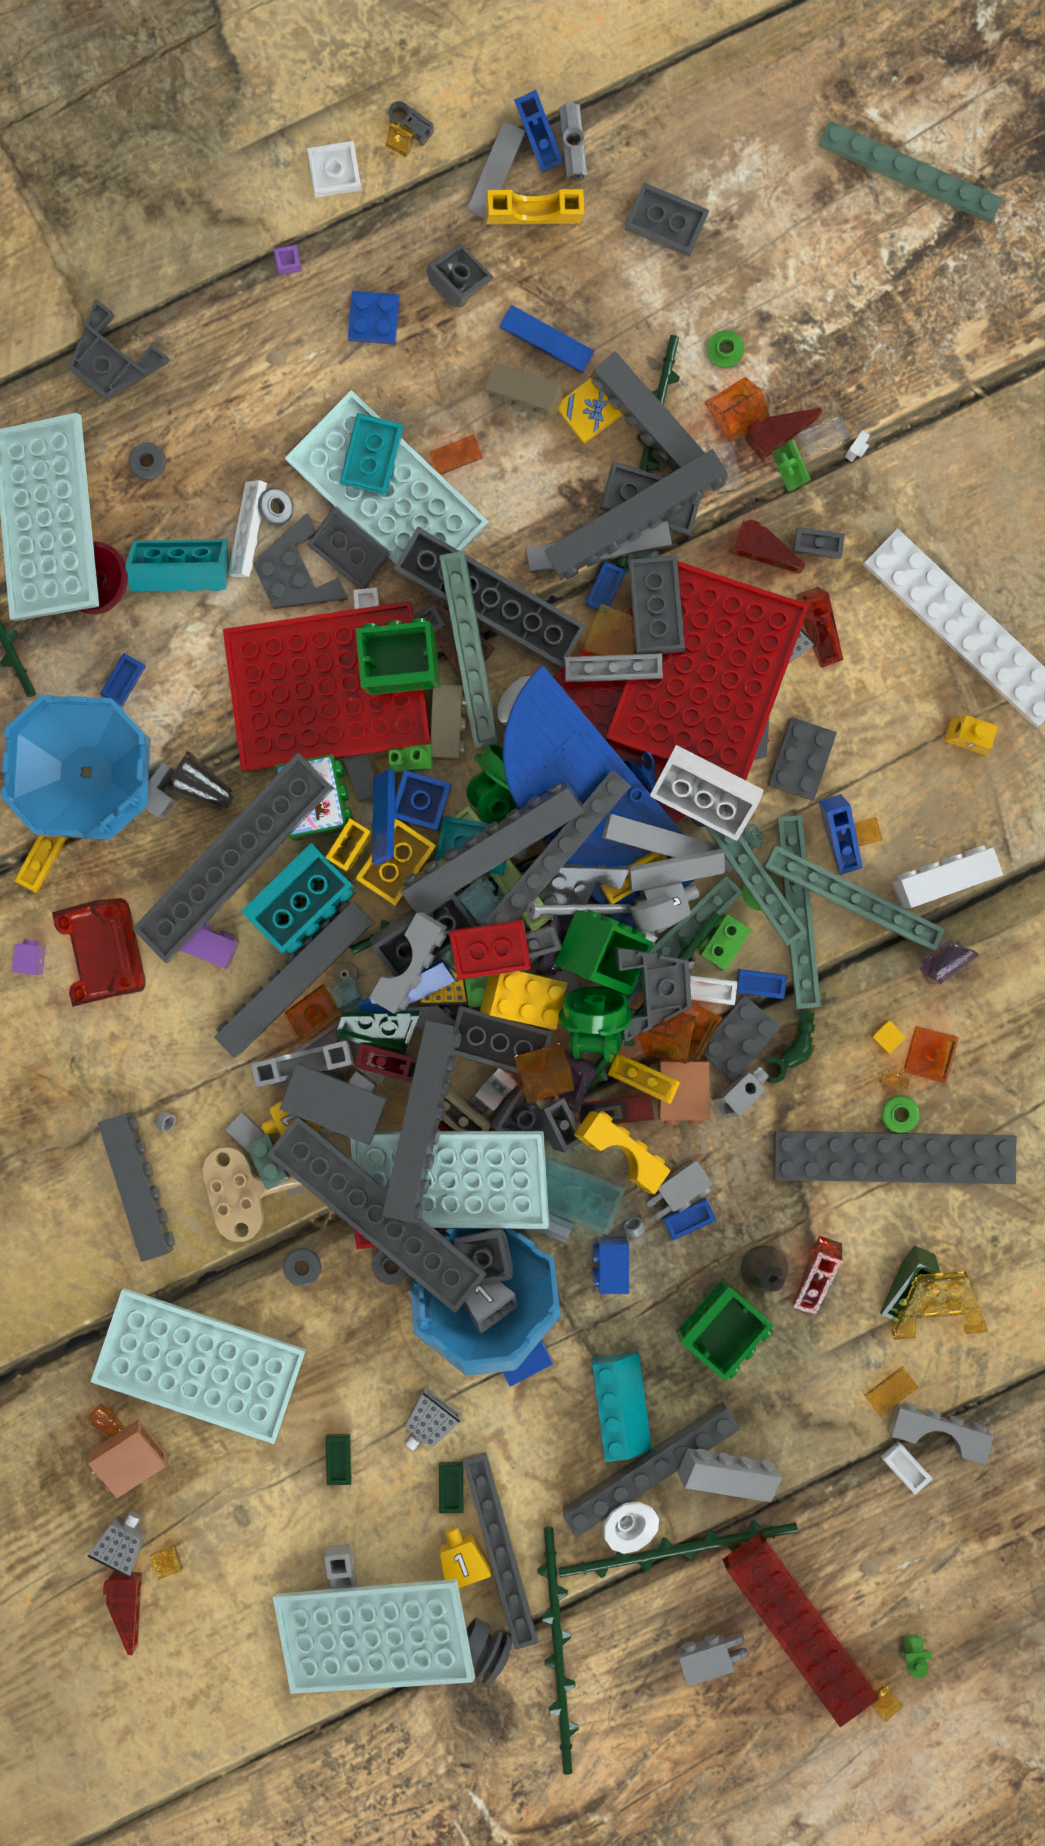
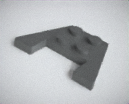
M96 299L92 306L91 316L86 321V329L82 339L77 344L68 369L108 401L168 364L170 360L151 344L135 363L100 335L115 315Z
M308 513L299 519L253 563L274 609L348 599L339 578L315 588L296 548V545L312 538L316 533Z
M565 864L538 897L544 905H586L596 882L621 889L629 868L625 865H619V867L598 865L593 867L583 866V864ZM552 915L553 917L550 920L567 932L574 915Z
M615 947L616 969L623 971L641 968L644 1014L632 1016L631 1024L621 1031L623 1041H630L633 1039V1036L641 1032L645 1033L652 1029V1026L662 1021L666 1022L692 1008L688 960Z

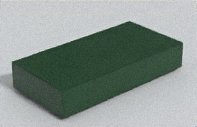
M326 1434L327 1485H351L352 1483L351 1434Z
M439 1462V1514L463 1513V1462Z

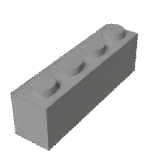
M688 1448L677 1472L686 1489L772 1502L782 1479L776 1466L768 1460L759 1461L746 1456L736 1457L726 1453L718 1454L704 1449L695 1450Z

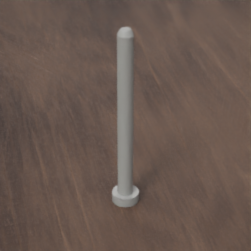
M530 901L527 905V916L530 919H537L540 915H575L576 910L586 913L587 909L599 914H630V907L633 906L630 904L539 905L537 901Z

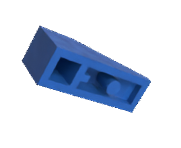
M537 90L514 99L541 172L564 163Z
M842 794L820 800L819 806L838 873L842 875L863 868L851 805Z

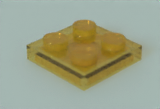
M601 604L583 651L596 656L633 655L635 651L633 616Z

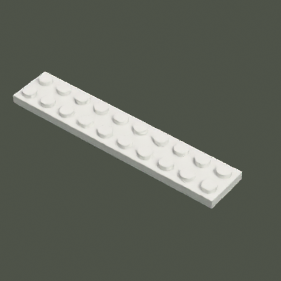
M897 528L863 565L1035 728L1039 727L1045 721V667Z

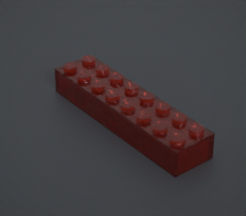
M762 1531L722 1559L729 1575L839 1727L845 1725L880 1699L873 1684Z

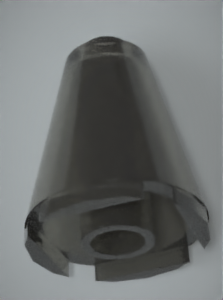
M186 751L170 778V782L163 791L168 795L220 811L222 807L227 809L234 798L231 795L232 789L189 751Z
M756 1246L750 1249L743 1257L741 1276L751 1290L761 1294H770L780 1290L787 1281L789 1275L787 1259L775 1247Z

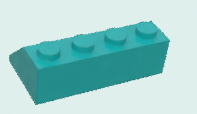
M228 539L132 541L125 565L130 591L171 592L186 590L194 592L197 590H226L229 578Z
M639 1352L591 1358L605 1462L631 1459L651 1450Z

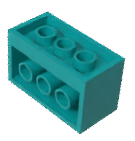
M310 843L241 912L282 954H291L297 952L304 944L302 940L306 936L311 937L320 930L321 926L319 924L324 919H331L337 913L338 909L336 907L341 902H348L356 894L354 890L357 887L333 862L326 859V855L317 846ZM318 881H324L323 890H316ZM301 898L307 899L305 907H299ZM284 915H289L288 924L282 923Z

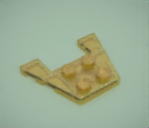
M967 1272L917 1275L907 1296L905 1309L901 1310L898 1316L899 1322L892 1329V1336L894 1340L916 1338V1319L958 1315H964L963 1328L966 1334L988 1332Z

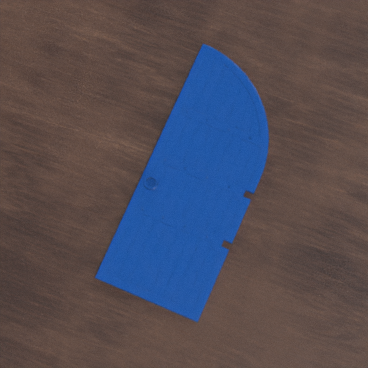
M541 665L518 694L509 714L504 734L503 762L505 776L518 810L525 807L531 798L537 795L541 797L546 794L553 784L565 781L568 782L583 804L607 774L613 770L631 787L608 814H614L683 834L657 801L650 797L647 789L547 669ZM606 815L565 864H583V866L593 867L598 865H607V867L628 866L650 851L602 838ZM564 825L549 833L551 835V838L546 841L547 845L557 835V833L562 829ZM696 879L681 882L683 888L689 886ZM596 882L591 896L598 904H609L598 885L600 882ZM634 891L615 904H630L634 906L632 898L640 896V892ZM631 913L608 914L611 919L636 929Z

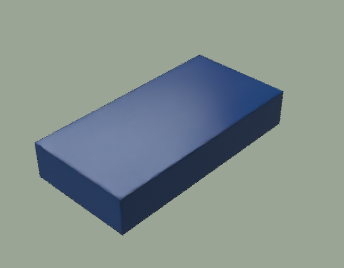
M604 561L585 606L607 615L626 570Z
M123 653L100 694L106 698L114 699L123 707L146 665Z
M738 969L736 993L784 999L787 975Z
M706 1197L691 1204L681 1212L677 1210L662 1217L673 1241L717 1221Z

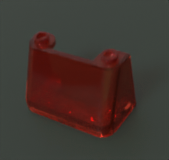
M125 899L94 900L52 912L56 930L62 935L70 934L80 981L74 982L70 986L69 996L72 1007L134 994L144 990L146 985L145 974L136 933L132 929L134 924L131 910Z

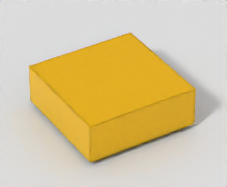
M887 1020L871 1036L888 1054H891L906 1038L890 1020Z

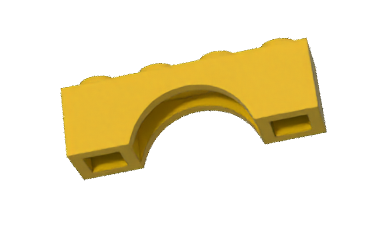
M559 189L552 194L543 196H523L514 193L512 190H487L485 198L486 224H580L584 216L583 189Z
M590 1111L574 1135L593 1150L602 1151L613 1145L620 1147L628 1158L629 1171L627 1178L644 1192L655 1194L671 1171L664 1165L666 1162L658 1155L653 1154L652 1156L647 1152L648 1147L641 1141L631 1139L628 1130L619 1125L618 1127L611 1122L613 1119L603 1111H600V1113Z

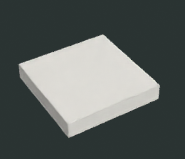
M354 141L307 148L315 198L362 191Z

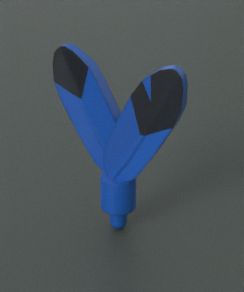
M645 751L642 754L641 767L631 760H623L637 779L646 785L651 793L656 784L655 765L651 753Z

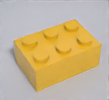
M395 819L394 857L378 866L371 863V854L355 879L398 907L404 898L401 893L403 880L412 873L416 875L421 872L436 851L437 846L398 819Z
M523 971L489 975L480 1012L556 1030L559 1021L558 1014L562 1009L568 983Z

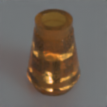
M102 1403L95 1408L88 1418L92 1422V1426L110 1436L125 1428L108 1405L105 1407Z

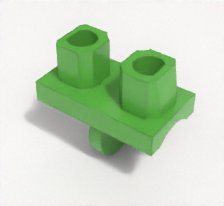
M794 440L771 452L777 464L776 469L781 474L788 491H792L811 480Z
M415 745L389 750L390 769L395 771V773L404 772V770L419 771L433 769L432 745Z
M902 1636L904 1650L899 1651L900 1659L907 1662L906 1669L912 1677L923 1678L928 1672V1663L925 1659H932L931 1651L924 1649L922 1636Z

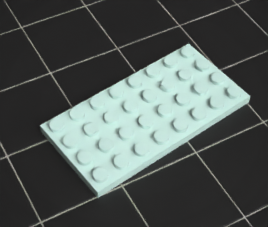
M352 390L285 457V460L331 505L337 506L390 550L391 554L388 559L394 565L399 560L417 526L457 550L463 551L489 524V521L402 438L387 496L340 485L357 413L380 418Z
M72 413L0 429V518L10 620L20 621L98 607L99 600L81 415Z
M376 1131L370 1145L350 1138L352 1161L388 1190L401 1131ZM440 1131L438 1144L434 1145L432 1153L435 1157L432 1169L428 1171V1191L426 1194H423L421 1203L424 1205L421 1218L433 1228L548 1229L549 1212L543 1131Z
M123 1288L91 1382L275 1444L307 1349Z
M457 1579L277 1593L273 1597L290 1694L471 1683L475 1679Z

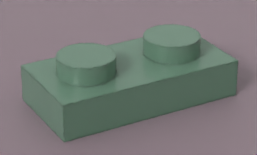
M269 1135L247 1145L264 1187L267 1190L290 1179L287 1172L267 1156V1153L274 1146V1142Z

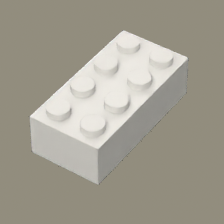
M676 745L650 797L737 841L757 808L764 790Z
M984 845L965 851L964 857H962V854L942 859V865L939 862L920 867L919 873L913 870L897 875V881L891 882L899 907L903 909L912 908L1002 876L1003 872L994 847L985 849Z

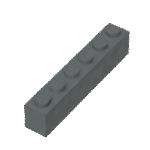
M616 351L592 372L590 378L592 379L593 386L608 397L609 404L625 416V422L641 434V440L647 446H651L657 452V458L663 464H667L673 472L705 453Z
M131 1112L98 1122L141 1262L170 1253L174 1250L175 1239L171 1231L168 1232L166 1222H168L167 1213L164 1208L161 1209L158 1200L161 1198L158 1186L153 1184L151 1178L153 1176V1169L150 1162H146L145 1159L146 1146L144 1141L139 1139L137 1133L139 1124L136 1117L132 1116Z

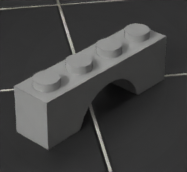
M423 912L416 913L404 934L412 947L410 966L400 976L386 975L381 977L369 999L392 1013H397L400 1010L404 1011L411 1000L408 997L411 990L417 989L423 979L420 974L424 967L428 968L435 957L432 954L436 946L440 947L447 935L444 932L447 926Z
M345 1040L251 1063V1068L257 1088L291 1079L297 1063L322 1072L352 1065L355 1062L350 1041Z
M903 1401V1405L895 1402L887 1428L892 1437L916 1444L926 1433L943 1431L952 1435L956 1451L962 1458L986 1465L994 1438L987 1430L988 1427L973 1422L972 1425L966 1424L963 1419L950 1415L949 1418L942 1417L940 1412L929 1408L926 1411L917 1409V1405Z

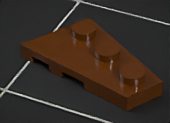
M438 603L435 608L442 618L445 627L436 630V642L462 680L450 612ZM431 612L426 621L431 623L435 617L433 612ZM480 636L484 661L486 662L495 650V647Z

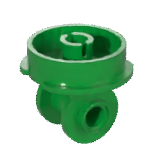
M489 744L483 754H476L474 757L483 771L470 780L466 789V796L470 804L477 808L481 819L490 824L493 822L499 823L506 819V815L516 809V804L510 793L505 776L503 747Z
M584 987L573 990L564 997L563 1008L559 1011L558 1020L563 1028L570 1031L569 1048L573 1049L575 1059H581L584 1051L604 1053L605 1061L612 1062L615 1054H618L620 1051L621 1031L631 1024L632 1013L627 1007V998L621 992L606 987Z

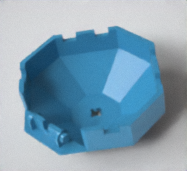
M41 695L5 727L6 752H3L2 773H4V787H1V798L33 834L50 837L112 839L147 807L151 738L114 699ZM84 766L86 768L92 767L91 774L93 776L91 778L87 776L82 778V768Z
M448 1228L445 1238L455 1246L454 1238L487 1232L492 1228ZM498 1228L503 1229L507 1236L513 1263L512 1279L500 1282L515 1293L518 1308L480 1334L463 1304L454 1313L416 1280L411 1284L413 1333L465 1376L516 1370L561 1317L554 1258L547 1253L544 1254L535 1247L532 1241L511 1228Z

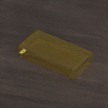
M902 1366L864 1394V1396L879 1416H882L919 1387Z

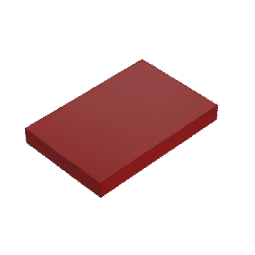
M523 919L449 931L458 980L532 968Z

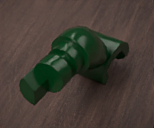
M800 1010L797 1025L799 1035L796 1034L795 1041H792L791 1046L781 1054L782 1058L770 1057L766 1059L768 1064L776 1063L781 1069L778 1077H769L766 1082L770 1084L781 1082L786 1076L787 1068L793 1069L810 1059L815 1046L812 1045L813 1038L811 1037V1033H814L816 1026L813 1024L814 1012Z

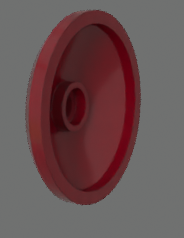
M93 542L99 606L79 610L86 614L98 615L108 612L119 603L127 587L128 573L122 555L114 547L103 542Z

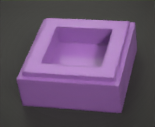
M297 245L273 249L279 275L302 271Z

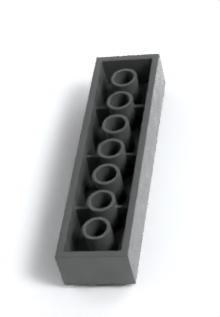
M417 526L393 568V572L448 605L439 556L441 554L459 552V550ZM466 555L477 622L560 671L564 666V657H569L586 625Z

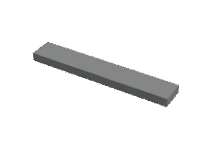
M668 521L662 522L654 529L647 528L641 532V536L632 542L627 540L620 545L616 552L609 555L606 553L599 557V559L604 560L672 547ZM555 543L526 548L530 573L554 569L544 550Z
M607 814L602 835L604 839L672 858L720 849L714 843L614 814ZM724 856L725 873H730L732 866Z

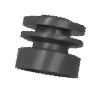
M475 1617L466 1629L473 1666H476L474 1671L475 1680L478 1681L483 1676L482 1684L489 1687L506 1665L513 1639L508 1635L501 1639L502 1632L500 1630L495 1631L488 1638L491 1626Z

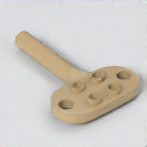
M232 1146L220 1147L212 1151L205 1159L202 1168L206 1191L218 1231L226 1239L234 1242H245L256 1236L261 1230L264 1222L262 1198L264 1196L303 1186L287 1172L290 1179L267 1190L261 1177L254 1174L248 1156L242 1150ZM224 1152L229 1155L230 1162L228 1165H222L219 1162L218 1156L220 1153ZM239 1223H245L248 1226L249 1231L247 1235L238 1233L237 1225Z

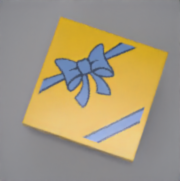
M591 378L562 399L558 408L560 415L583 445L622 417V413L619 410H615L609 404L608 397L593 386Z

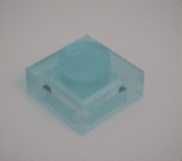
M352 976L331 986L337 1007L341 1010L363 1000L356 979Z

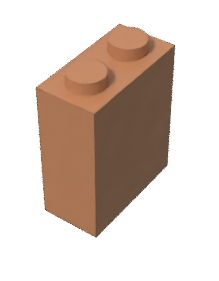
M659 1061L660 1073L680 1081L671 1104L659 1099V1119L664 1120V1124L678 1125L679 1120H689L690 1125H703V1120H709V1062Z
M138 1419L90 1450L88 1468L93 1475H97L102 1480L103 1487L107 1492H112L116 1498H119L165 1468L167 1453Z

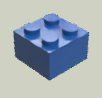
M404 770L395 799V819L439 832L451 792V784Z
M597 1237V1243H593L594 1262H597V1268H593L594 1287H598L600 1294H629V1243L627 1238Z

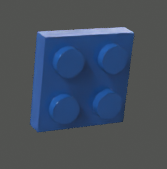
M352 291L348 340L396 345L399 294Z

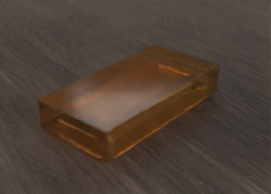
M474 434L430 451L436 471L440 475L483 459Z

